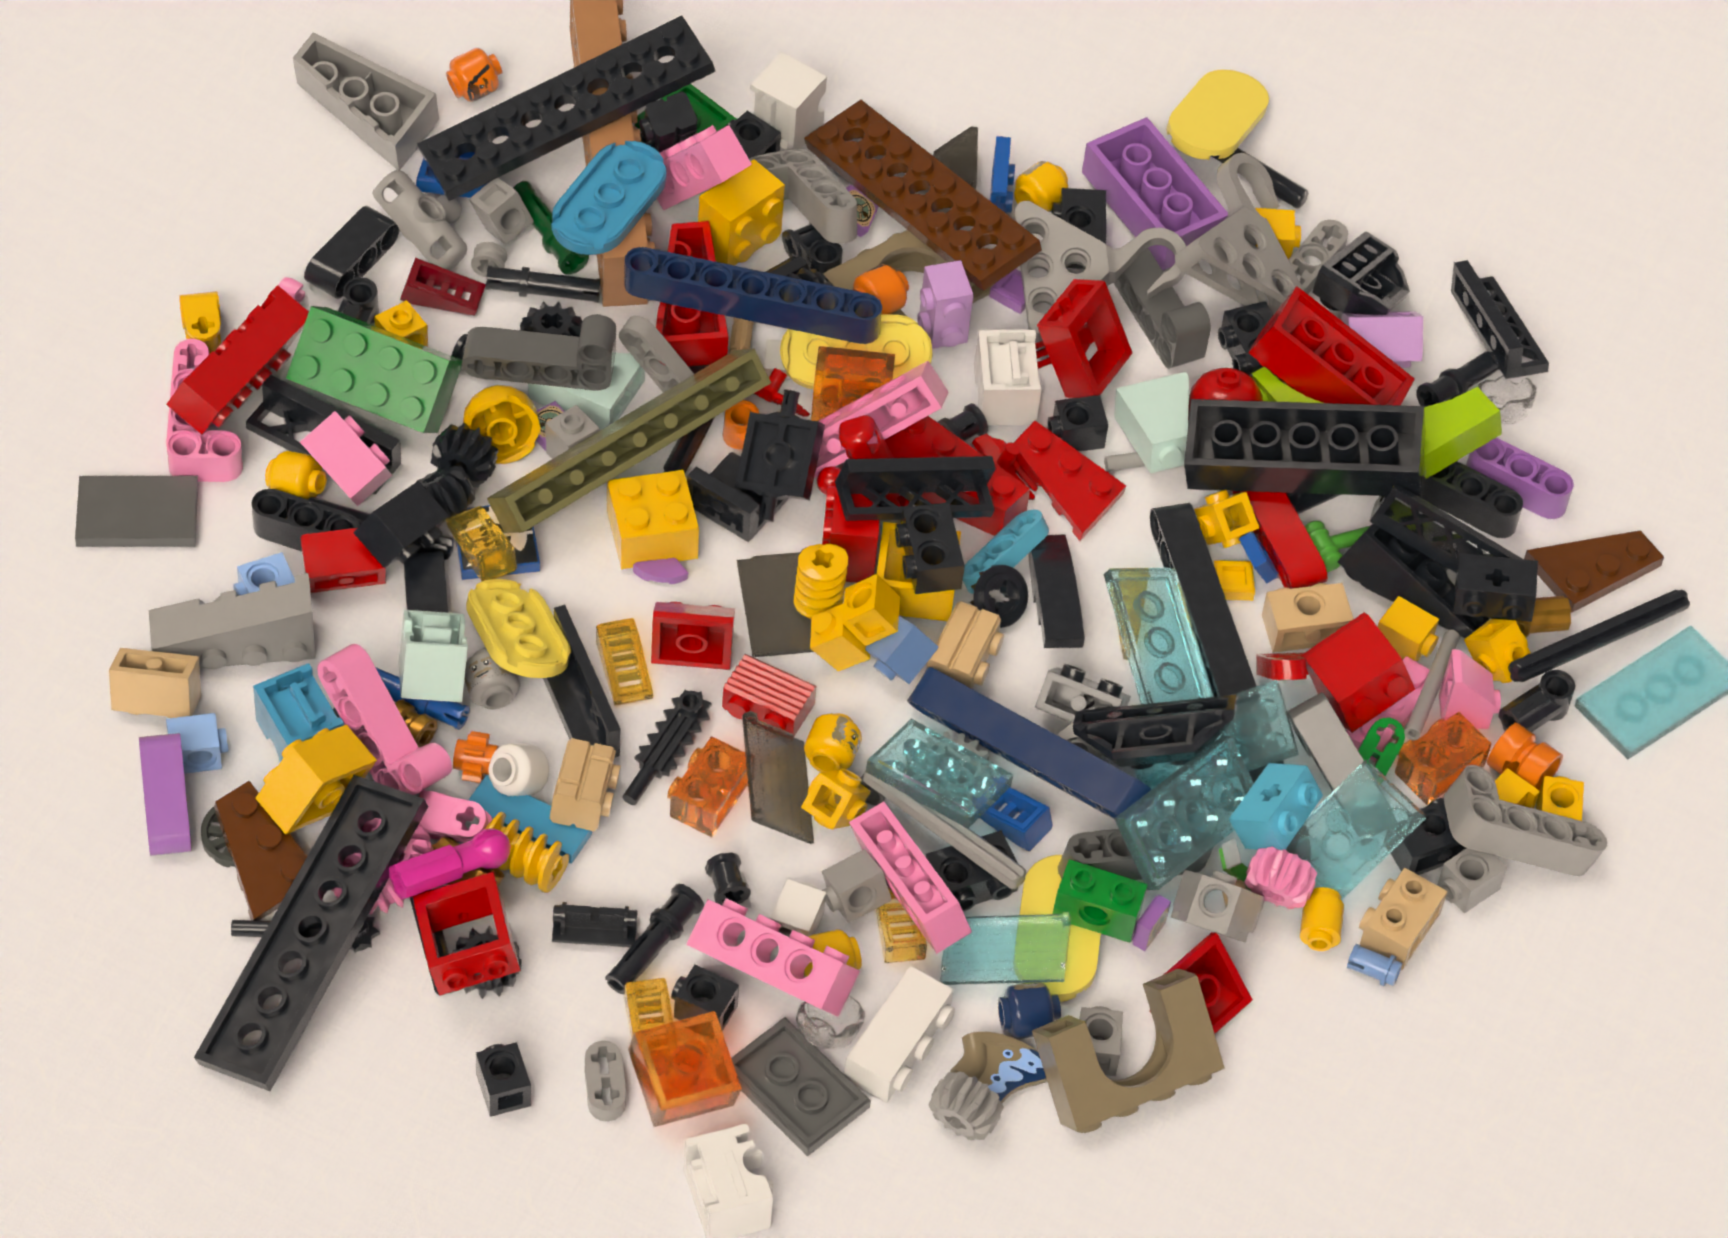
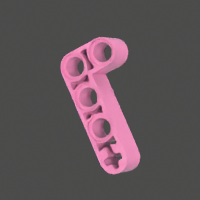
M186 339L175 347L170 398L182 381L194 370L190 368H196L209 355L208 347L204 342L197 339ZM169 407L166 446L170 474L172 476H198V482H228L237 479L243 470L240 438L233 432L225 430H207L201 435Z
M351 644L318 664L317 671L320 681L337 713L343 720L344 725H348L377 760L369 771L375 782L416 795L451 773L452 762L442 746L436 743H429L420 748L418 747L370 656L360 645Z

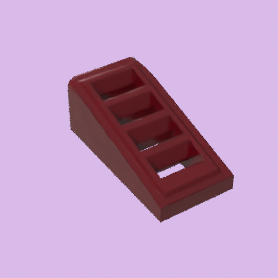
M415 257L400 300H407L410 304L475 316L486 284ZM433 286H437V287H441V288H440V290H439V289L433 288ZM448 289L456 290L455 294L447 293ZM463 292L471 293L469 300L461 298Z

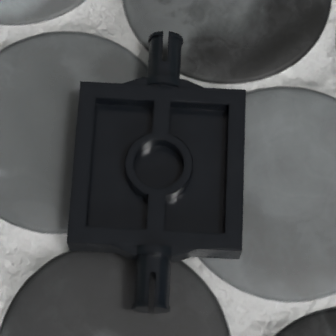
M784 389L780 412L770 414L750 412L734 488L741 491L754 492L762 496L759 511V520L774 522L778 500L795 498L810 501L825 424L819 421L804 420L795 415L800 392Z

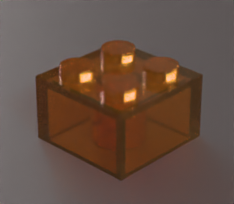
M819 346L811 420L819 421L892 381L895 354Z
M715 1011L634 1032L628 1052L653 1127L734 1106L742 1088Z

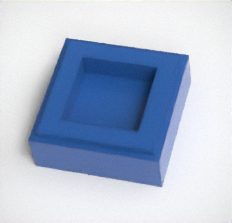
M1249 532L1240 537L1239 540L1254 569L1267 584L1278 578V572L1271 558L1255 534Z

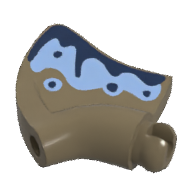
M973 1032L962 1037L964 1054L950 1070V1072L954 1073L958 1071L964 1072L969 1077L976 1076L978 1081L988 1084V1088L998 1094L1001 1103L1017 1091L1047 1082L1041 1059L1036 1049L1013 1037L994 1032Z

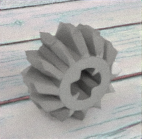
M960 1071L957 1073L948 1072L943 1079H940L931 1094L932 1098L928 1104L931 1111L934 1112V1118L944 1124V1128H949L957 1136L961 1134L968 1140H984L994 1130L1004 1109L998 1094L988 1088V1084L981 1083L976 1076L969 1077Z

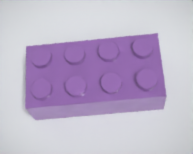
M1148 117L1086 143L1082 167L1083 175L1096 190H1106L1107 204L1135 237L1150 228H1165L1178 234L1187 247L1197 238L1224 221L1228 216V212ZM1162 245L1148 247L1162 270H1166L1175 264V255L1169 248Z

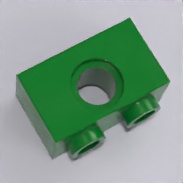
M1069 859L1057 891L1052 918L1130 943L1142 910L1148 884Z

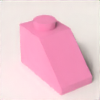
M1451 650L1440 688L1441 726L1443 728L1489 729L1493 714H1498L1500 711V690H1494L1492 673L1461 650Z

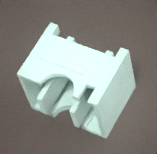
M404 610L398 663L401 698L462 702L468 650L467 637H464V614Z

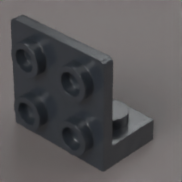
M730 452L710 474L696 466L687 475V484L694 510L749 542L767 521L759 520L762 496L754 492L741 491L734 488L741 456ZM789 498L777 501L775 513Z

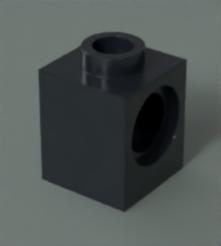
M1100 395L1056 400L1053 416L1048 417V430L1077 451L1105 448L1108 421Z
M694 964L686 978L680 976L672 990L671 999L675 1000L674 1018L719 1038L738 1007L739 984ZM704 997L710 1000L701 1002L696 1000V998Z
M517 1042L507 1045L494 1044L483 1051L476 1052V1076L489 1116L530 1107L531 1083ZM500 1073H505V1074L510 1075V1076L507 1077V1078H497V1077H495V1075L500 1074Z

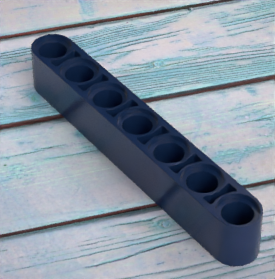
M647 247L633 248L625 255L624 287L630 295L638 298L858 344L872 343L880 335L882 304L876 296L868 293Z
M927 668L907 699V702L927 717L958 734H965V738L971 741L977 739L980 746L1126 826L1133 827L1154 793L1150 787L1137 778L934 668Z

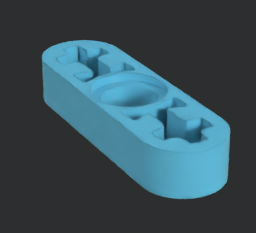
M1033 509L1017 515L965 564L963 582L969 593L974 594L971 586L977 583L980 577L979 572L986 571L991 568V565H1007L1014 568L1048 535L1049 527L1041 511Z

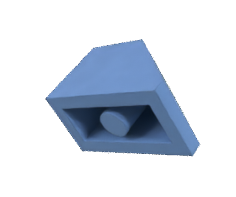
M899 616L898 632L867 645L865 650L877 660L873 667L890 681L897 676L910 684L939 647L914 624Z

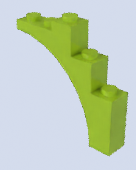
M1262 367L1252 373V378L1256 381L1263 395V401L1323 403L1306 397L1287 386L1266 367ZM1479 387L1451 400L1424 407L1426 433L1422 475L1426 479L1502 434L1500 410Z

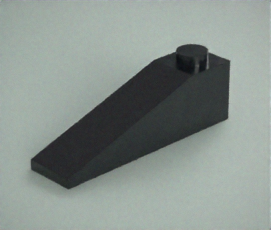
M1374 524L1337 561L1352 580L1359 582L1366 589L1392 602L1398 596L1438 618L1439 626L1447 630H1455L1465 639L1490 620L1488 617L1453 614L1455 585L1448 578L1446 572L1448 568Z

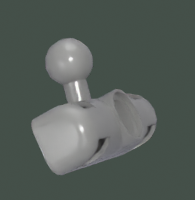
M401 170L389 173L372 191L373 197L398 225L402 235L416 246L429 263L447 270L455 268L467 253L466 243L450 225V223H454L460 218L462 206L459 200L455 198L449 201L446 195L436 199L431 195L423 194L409 176ZM387 187L391 188L398 195L392 202H388L384 198L383 193ZM436 241L446 251L441 258H436L431 251Z

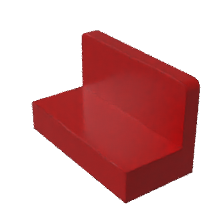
M357 528L303 534L301 536L304 571L309 574L310 593L386 584V568L384 569L355 536L354 532Z

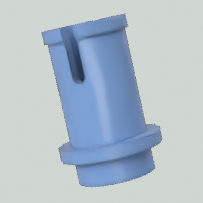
M1355 944L1348 959L1350 962L1347 963L1346 968L1380 980L1381 986H1385L1386 983L1394 986L1403 963L1396 961V956L1394 955L1388 958L1361 947L1359 944Z

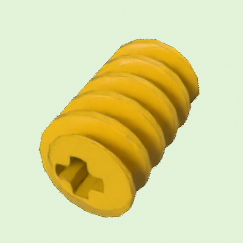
M816 544L802 550L798 556L793 600L796 610L801 615L812 619V616L843 604L848 566V555L845 549L834 544Z
M502 811L499 812L485 828H495L503 832L511 844L507 861L498 868L502 871L510 869V874L513 877L521 878L524 876V881L532 886L538 883V888L542 892H550L560 881L569 863V854L560 855L562 843L557 840L548 849L546 848L548 840L546 834H541L534 842L532 841L533 827L528 826L519 834L520 821L513 819L505 827L506 814Z

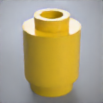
M1327 887L1314 888L1310 899H1307L1303 907L1300 939L1313 950L1327 951L1337 946L1341 941L1344 903L1341 901L1339 892Z

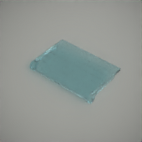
M1070 912L1047 915L966 917L972 933L943 950L940 982L945 985L1064 982L1071 927Z

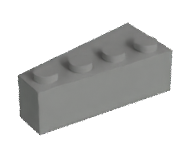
M314 32L293 57L297 84L397 170L403 167L417 149V143L424 140L439 120L436 93Z
M305 573L294 576L295 583L278 587L276 581L259 584L260 591L244 595H238L236 590L220 593V596L210 603L194 599L149 610L151 650L199 656L200 668L219 669L223 666L246 664L256 666L269 662H299L304 659H315L309 574Z

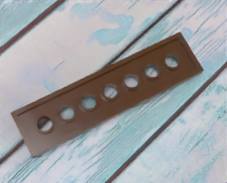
M862 99L804 137L808 150L945 261L954 262L961 260L967 278L982 291H985L1042 251L1038 238ZM856 138H862L859 142L851 141ZM879 155L884 156L883 158H881V159H879V160L873 158V157L879 156ZM898 173H906L903 177L894 176ZM923 190L928 191V192H927L926 194H924V195L915 194V193H917V192H919V191H923ZM944 208H950V209H951L950 211H948V212H946V213H944V212H937V211H939L940 209H944ZM966 226H972V227H973V228H972L971 230H969V231L960 230L961 228L966 227ZM989 244H994V245H996V246H995L994 248H992V249L982 248V247H984V246H986V245H989Z

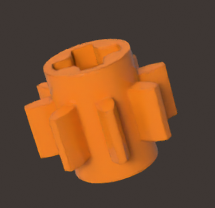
M471 731L468 734L467 740H457L453 756V769L463 771V781L481 783V780L484 779V774L489 775L488 768L491 757L495 750L499 748V745L489 744L490 734Z

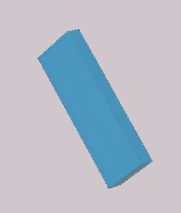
M488 775L484 777L469 798V801L479 803L492 818L499 812H504L506 814L505 827L513 819L519 820V834L526 827H533L532 841L534 842L541 834H546L548 836L546 848L548 849L554 842L560 841L562 843L560 855L569 854V863L571 864L592 835V831L576 828L575 824L567 826L553 823L549 819L551 806L530 795L507 796L499 793L493 787Z

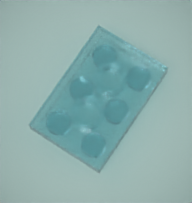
M912 718L867 760L865 770L868 774L967 829L1011 787L1014 775Z
M1366 759L1311 812L1286 848V851L1291 854H1298L1300 859L1308 861L1317 872L1315 881L1321 887L1331 888L1339 892L1342 900L1426 819V816L1420 808Z

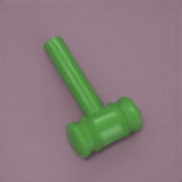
M1312 521L1304 527L1320 553L1327 572H1331L1340 567L1337 561L1343 555L1339 550L1351 547L1370 526L1333 536L1329 535V531L1325 529V525L1321 521Z

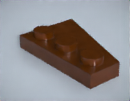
M1639 530L1526 550L1524 559L1538 561L1537 575L1555 596L1568 598L1572 613L1662 566L1664 556L1644 533Z
M249 780L215 801L214 809L228 852L231 853L237 871L238 883L241 891L244 893L250 919L261 920L278 909L307 856L291 834H285L255 799L259 792Z

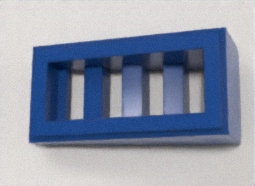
M993 778L991 790H984V800L982 802L971 799V809H969L971 813L996 831L1002 830L1006 838L1027 851H1031L1052 829L1053 824L1048 806ZM993 793L995 797L987 805L983 802ZM1005 803L1007 804L1001 811H998ZM1019 812L1020 815L1016 819H1013V817Z

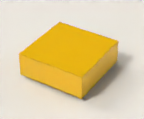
M1213 561L1226 600H1254L1255 586L1251 561Z

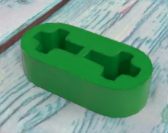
M1392 718L1377 720L1370 727L1358 748L1365 763L1369 761L1371 756L1377 759L1372 771L1377 774L1375 780L1378 785L1387 775L1405 740V730L1402 724ZM1388 727L1393 730L1391 737L1396 742L1395 744L1389 742L1381 752L1376 749L1381 738L1376 731L1383 732Z

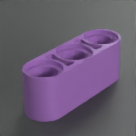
M1497 437L1469 453L1466 466L1516 491L1523 499V508L1547 519H1557L1565 514L1574 487L1572 477L1565 471Z
M180 733L139 737L150 856L192 852Z

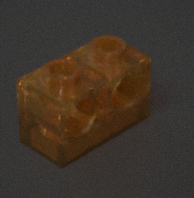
M1458 712L1447 720L1442 718L1436 721L1428 732L1418 740L1409 739L1405 742L1398 753L1399 758L1394 773L1428 805L1447 792L1466 766L1477 765L1483 768L1492 743Z
M711 736L703 749L699 747L695 749L690 757L688 770L682 778L677 776L672 782L667 794V798L670 799V817L713 837L751 782L754 757ZM695 798H700V799H703V800H701V801H696V800H693V799H695Z

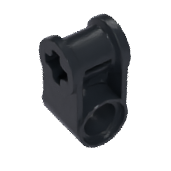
M810 222L809 225L795 231L788 229L782 232V242L788 256H801L808 263L810 270L815 268L818 272L825 273L842 264L843 249L841 245L827 241Z

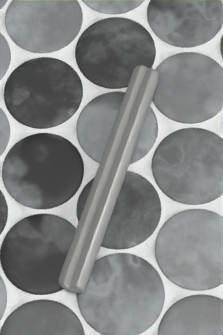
M873 763L870 767H867L864 772L863 781L868 786L1010 889H1016L1024 882L1027 873L1026 869L880 763Z

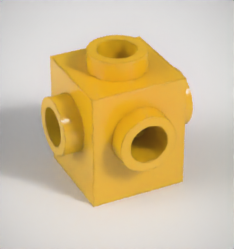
M1227 489L1206 496L1207 504L1194 509L1207 545L1222 543L1223 548L1231 547L1241 543L1239 538L1244 536V534L1259 528L1246 492L1228 495Z
M1490 619L1464 639L1472 659L1492 673L1493 681H1500L1501 683L1512 682L1510 678L1511 673L1508 670L1511 662L1531 654L1528 648V641L1520 631L1516 620Z
M840 768V770L821 772L811 782L807 792L808 795L801 808L813 815L816 822L828 829L834 830L850 826V821L866 812L868 804L865 801L871 791L860 784L862 779L858 775L847 769Z

